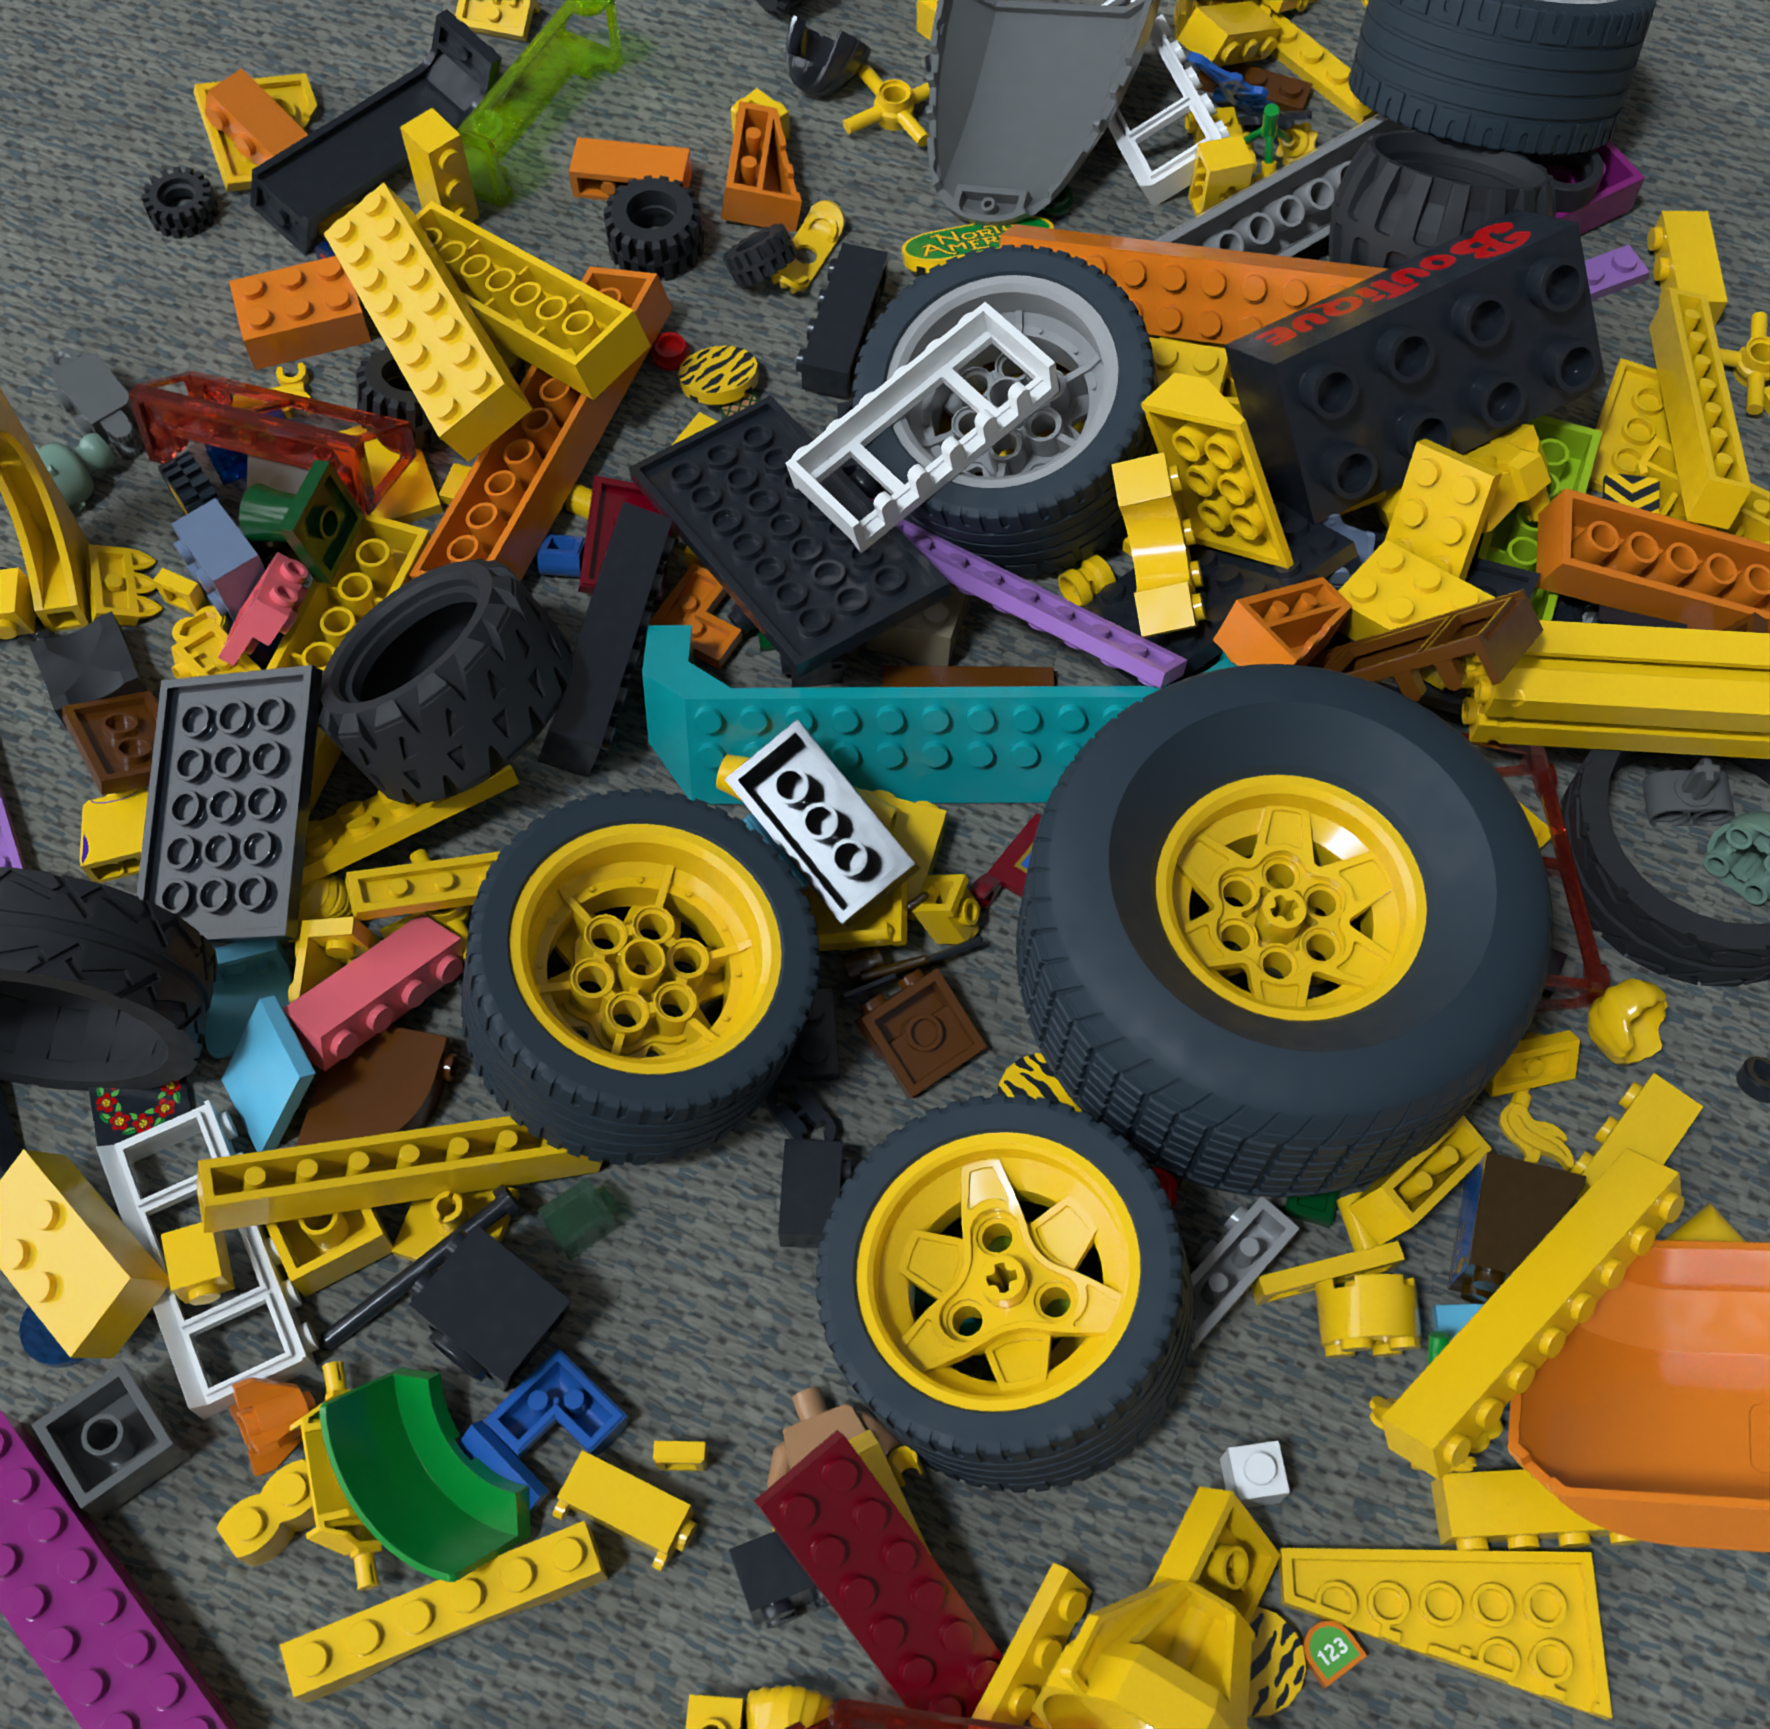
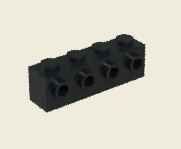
M843 243L838 258H832L830 261L827 275L829 284L827 288L822 287L819 292L817 311L819 313L817 318L811 317L807 329V341L809 342L806 348H800L796 371L801 372L803 390L848 399L853 381L855 380L856 364L860 362L859 354L861 348L867 343L865 339L870 329H872L888 281V252Z

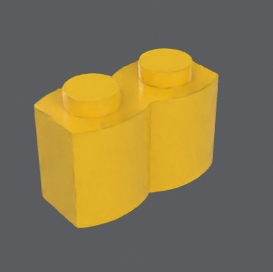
M304 1459L297 1460L279 1469L267 1481L260 1494L241 1500L220 1520L216 1529L236 1558L252 1567L264 1564L275 1558L286 1548L295 1532L308 1529L316 1524L306 1461Z

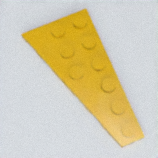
M1280 1548L1278 1550L1281 1555L1278 1560L1281 1605L1325 1621L1339 1623L1350 1630L1603 1720L1612 1719L1592 1552Z

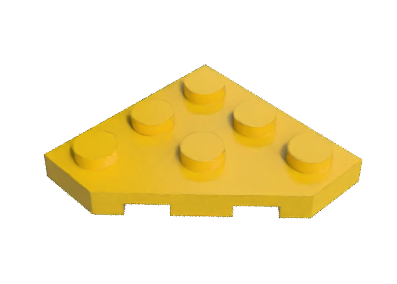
M306 73L252 78L305 130L317 110V103ZM220 82L195 84L194 96L226 192L250 190L252 169L256 168L257 165L250 158L244 157L237 150L234 142L222 130H217L209 122L205 114L207 92Z

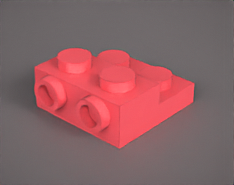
M279 552L276 553L240 608L220 651L219 659L234 666L243 652L251 655L259 641L269 646L278 632L284 635L289 632L298 616L296 610L308 592V589L302 586L308 576V570L302 563L289 559Z

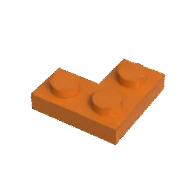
M695 563L690 566L648 624L692 625L694 657L719 670L743 639L741 629L712 615L727 592L709 570Z

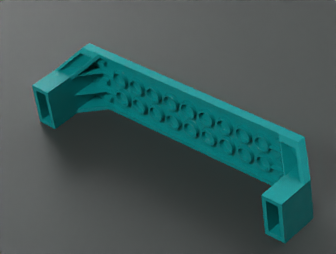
M648 625L642 669L648 742L688 799L695 801V798L708 802V804H744V802L716 788V778L722 760L727 754L752 757L795 720L800 721L852 785L859 789L872 792L883 790L892 793L896 798L911 802L1047 803L1053 788L1058 784L1057 781L1069 763L1075 761V755L1090 738L1095 739L1094 734L1112 718L1117 719V714L1137 701L1142 702L1143 697L1160 690L1158 687L730 688L695 666L692 625ZM1222 651L1212 659L1211 668L1204 673L1236 667L1237 665L1232 663L1227 658L1226 653Z

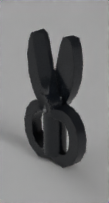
M1280 109L1277 127L1289 129L1295 124V120L1312 119V111H1282ZM1253 112L1250 116L1238 117V124L1262 127L1264 112Z

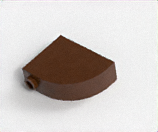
M389 1026L385 1031L376 1034L355 1049L349 1057L341 1059L326 1071L321 1069L296 1146L425 1128L439 1105L446 1081L452 1082L457 1073L459 1058L455 1054L448 1037Z

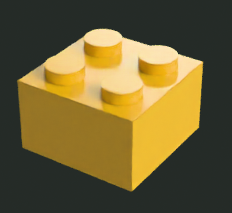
M375 1207L265 1224L291 1283L304 1297L392 1253L393 1245Z

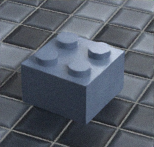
M214 498L171 523L179 538L173 545L187 565L186 569L193 580L199 584L200 588L203 587L207 592V598L219 615L224 616L228 613L231 619L235 621L240 608L266 569L257 552L218 500Z

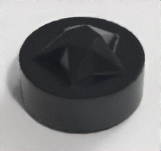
M1757 1056L1750 1057L1745 1060L1736 1074L1737 1083L1750 1097L1761 1102L1770 1103V1059Z

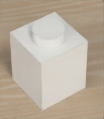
M1279 1441L1231 1447L1220 1458L1226 1490L1233 1491L1245 1508L1280 1503L1290 1493Z

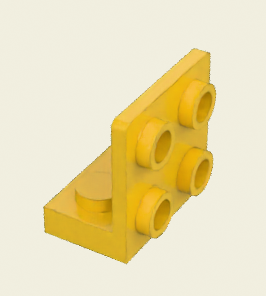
M355 917L303 920L300 938L295 944L296 966L293 982L288 989L289 1003L298 999L381 942V940Z

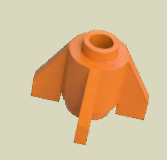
M254 1377L232 1384L236 1403L228 1406L230 1415L236 1424L239 1425L241 1435L249 1450L248 1455L252 1472L257 1477L275 1470L303 1440L301 1427L295 1431H290V1425L313 1410L316 1404L309 1390L301 1392L297 1384Z

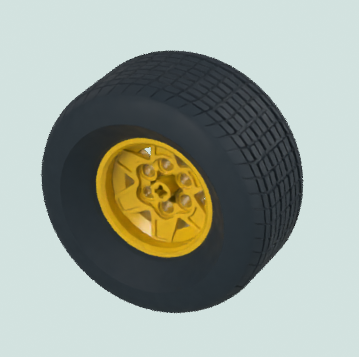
M1256 664L1218 669L1170 684L1167 688L1164 687L1143 697L1142 702L1137 701L1117 714V719L1112 718L1094 734L1095 739L1090 738L1075 755V761L1069 763L1057 781V786L1053 788L1036 830L1020 905L1016 931L1018 984L1022 985L1020 994L1025 1013L1030 1015L1027 1019L1036 1043L1040 1044L1039 1049L1050 1070L1054 1071L1053 1075L1081 1110L1094 1116L1098 1123L1103 1121L1114 1129L1117 1136L1122 1135L1131 1143L1133 1151H1138L1147 1163L1181 1179L1230 1193L1262 1197H1299L1339 1191L1381 1177L1399 1168L1413 1156L1415 1157L1422 1151H1426L1458 1122L1517 1048L1534 1017L1546 983L1553 939V910L1549 880L1535 834L1524 810L1508 784L1488 759L1466 737L1432 711L1380 684L1350 674L1318 667L1291 664ZM1268 881L1280 882L1285 888L1276 889ZM1193 891L1208 904L1209 912L1190 922L1189 901L1190 894ZM1225 898H1236L1243 904V906H1232L1225 900ZM1309 907H1318L1327 916H1318L1312 913ZM1355 918H1358L1361 932L1350 925V922ZM1222 941H1233L1242 948V951H1231L1223 945ZM1315 950L1320 952L1326 961L1313 959L1307 951ZM1271 967L1277 969L1284 978H1273L1266 974L1263 968ZM1242 971L1245 972L1248 978V988L1251 993L1233 985L1220 974L1231 976ZM1328 980L1340 986L1325 995L1307 999L1309 985H1318Z

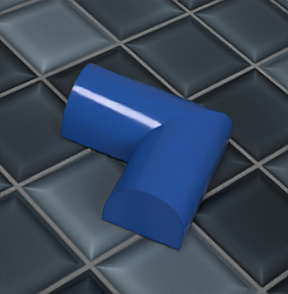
M557 1348L484 1419V1422L518 1459L557 1422L589 1454L598 1456L621 1435L628 1424V1416Z

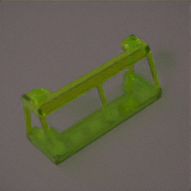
M566 0L456 130L461 135L475 197L504 209L514 195L512 187L505 182L508 178L507 168L499 165V162L573 73L589 80L592 72L596 70L607 69V72L615 74L623 64L615 0ZM606 10L611 49L567 31L565 28L573 13L582 17H593Z

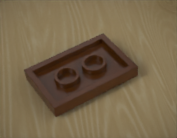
M151 691L62 706L63 721L102 796L113 793H125L129 790L149 786L158 704Z

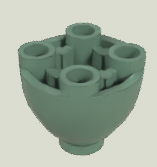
M1755 811L1739 814L1728 820L1712 834L1707 845L1708 854L1704 858V866L1711 875L1719 878L1743 896L1747 902L1756 905L1763 904L1767 899H1770V812Z

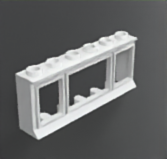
M1108 0L1102 5L1127 6L1135 0ZM1163 14L1155 18L1150 37L1180 89L1183 98L1131 131L1119 108L1108 124V128L1138 185L1152 207L1159 205L1190 185L1197 144L1152 172L1138 146L1139 143L1189 111H1192L1206 136L1199 143L1231 137L1222 120L1214 124L1211 117L1217 111L1207 93L1199 97L1196 90L1201 88L1202 84L1192 66L1184 70L1182 63L1187 58L1178 41L1175 40L1171 44L1169 43L1167 38L1173 35Z
M984 302L973 312L965 314L958 324L941 338L933 340L926 347L925 351L909 364L898 368L893 376L878 389L866 394L859 404L842 418L831 422L826 430L810 444L799 448L792 458L786 462L793 485L852 540L860 553H863L1059 392L1055 362L989 304ZM990 344L995 345L1033 379L1026 386L1020 382L1014 383L1008 391L1009 400L998 409L956 373ZM944 383L978 413L974 420L976 427L959 441L953 436L948 437L941 446L942 455L926 468H923L920 464L914 465L907 474L909 482L904 485L865 446ZM851 457L892 495L890 496L885 491L878 494L874 500L875 509L860 522L819 484Z
M209 1100L204 1101L205 1105L117 1144L96 1146L122 1222L167 1275L166 1262L149 1216L197 1195V1175L142 1199L130 1164L199 1133H203L212 1158L244 1154L243 1152L236 1154L231 1140L238 1137L229 1113L227 1111L219 1113ZM263 1224L238 1228L260 1284L259 1287L187 1320L180 1301L171 1291L170 1285L153 1306L189 1410L203 1420L228 1409V1406L236 1403L232 1384L251 1377L286 1382L317 1367L312 1354L313 1351L319 1349L317 1338L309 1322L300 1323L295 1308L302 1305L300 1294L290 1279L284 1281L279 1268L282 1261L272 1238L267 1236ZM267 1303L285 1353L210 1388L192 1337Z

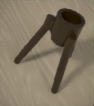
M923 891L907 902V915L929 898L928 892ZM878 946L872 949L869 947L852 948L851 953L842 956L854 988L893 973L927 964L930 961L928 955H922L886 965ZM941 960L929 966L941 964L944 962V960Z

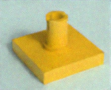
M507 1187L518 1200L520 1197L519 1191ZM496 1188L461 1194L454 1193V1195H451L450 1191H444L434 1198L412 1201L391 1252L394 1256L414 1262L493 1201L495 1196L492 1191ZM506 1214L488 1228L486 1232L501 1243L511 1216Z

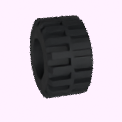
M652 175L644 176L643 180L638 181L636 178L629 180L626 187L620 185L615 189L616 195L609 196L606 201L607 207H604V223L611 259L615 265L619 264L620 270L656 273L658 277L664 276L665 281L673 279V273L678 272L680 276L687 273V265L694 267L697 264L698 256H702L704 250V235L700 202L698 198H695L694 191L690 187L684 188L683 182L677 179L671 182L669 177L660 176L658 179L652 178ZM657 226L660 227V228H656V229H647V228H650V227H657Z
M385 346L384 350L376 349L370 353V357H364L360 362L361 367H357L356 371L357 417H359L361 427L367 429V434L373 438H380V441L384 444H396L399 448L414 446L416 449L424 448L426 444L433 446L440 443V438L389 348Z

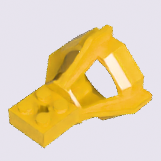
M1199 1486L1149 1587L1088 1614L1077 1638L1065 1646L1031 1708L1033 1713L1029 1722L1034 1729H1250L1247 1726L1252 1644L1255 1641V1632L1249 1626V1623L1281 1555L1233 1491Z

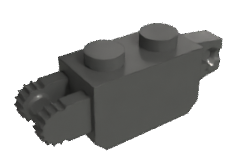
M65 347L57 354L46 358L53 371L50 375L58 390L53 392V395L67 414L71 411L77 414L73 419L84 436L89 433H97L107 445L112 444L124 458L134 459V457H138L141 451H143V445L140 438L136 435L135 429L139 427L141 416L136 411L128 391L98 355L85 353L79 357L68 347Z

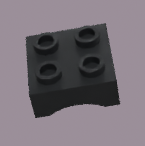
M112 611L98 616L93 622L73 633L54 638H42L29 644L46 684L53 709L65 727L62 706L147 691L125 634Z

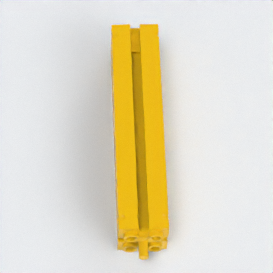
M1539 620L1543 632L1501 683L1492 685L1476 652L1469 654L1468 657H1463L1461 661L1467 673V681L1461 688H1466L1467 694H1471V697H1465L1462 706L1463 724H1469L1470 742L1488 743L1490 740H1496L1500 744L1770 759V633ZM1440 678L1441 687H1445L1442 679Z

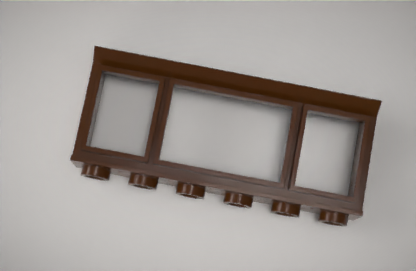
M1522 589L1321 651L1307 666L1350 674L1379 684V680L1394 676L1402 694L1417 702L1426 692V685L1418 669L1435 665L1445 687L1449 690L1457 691L1467 681V673L1459 657L1476 652L1492 685L1499 684L1543 632V628L1525 590Z

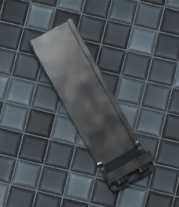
M448 9L436 15L431 49L427 57L417 68L252 169L250 207L306 256L317 247L320 222L410 165L400 129L402 125L433 108L459 133L481 116L507 79L499 71L502 57Z

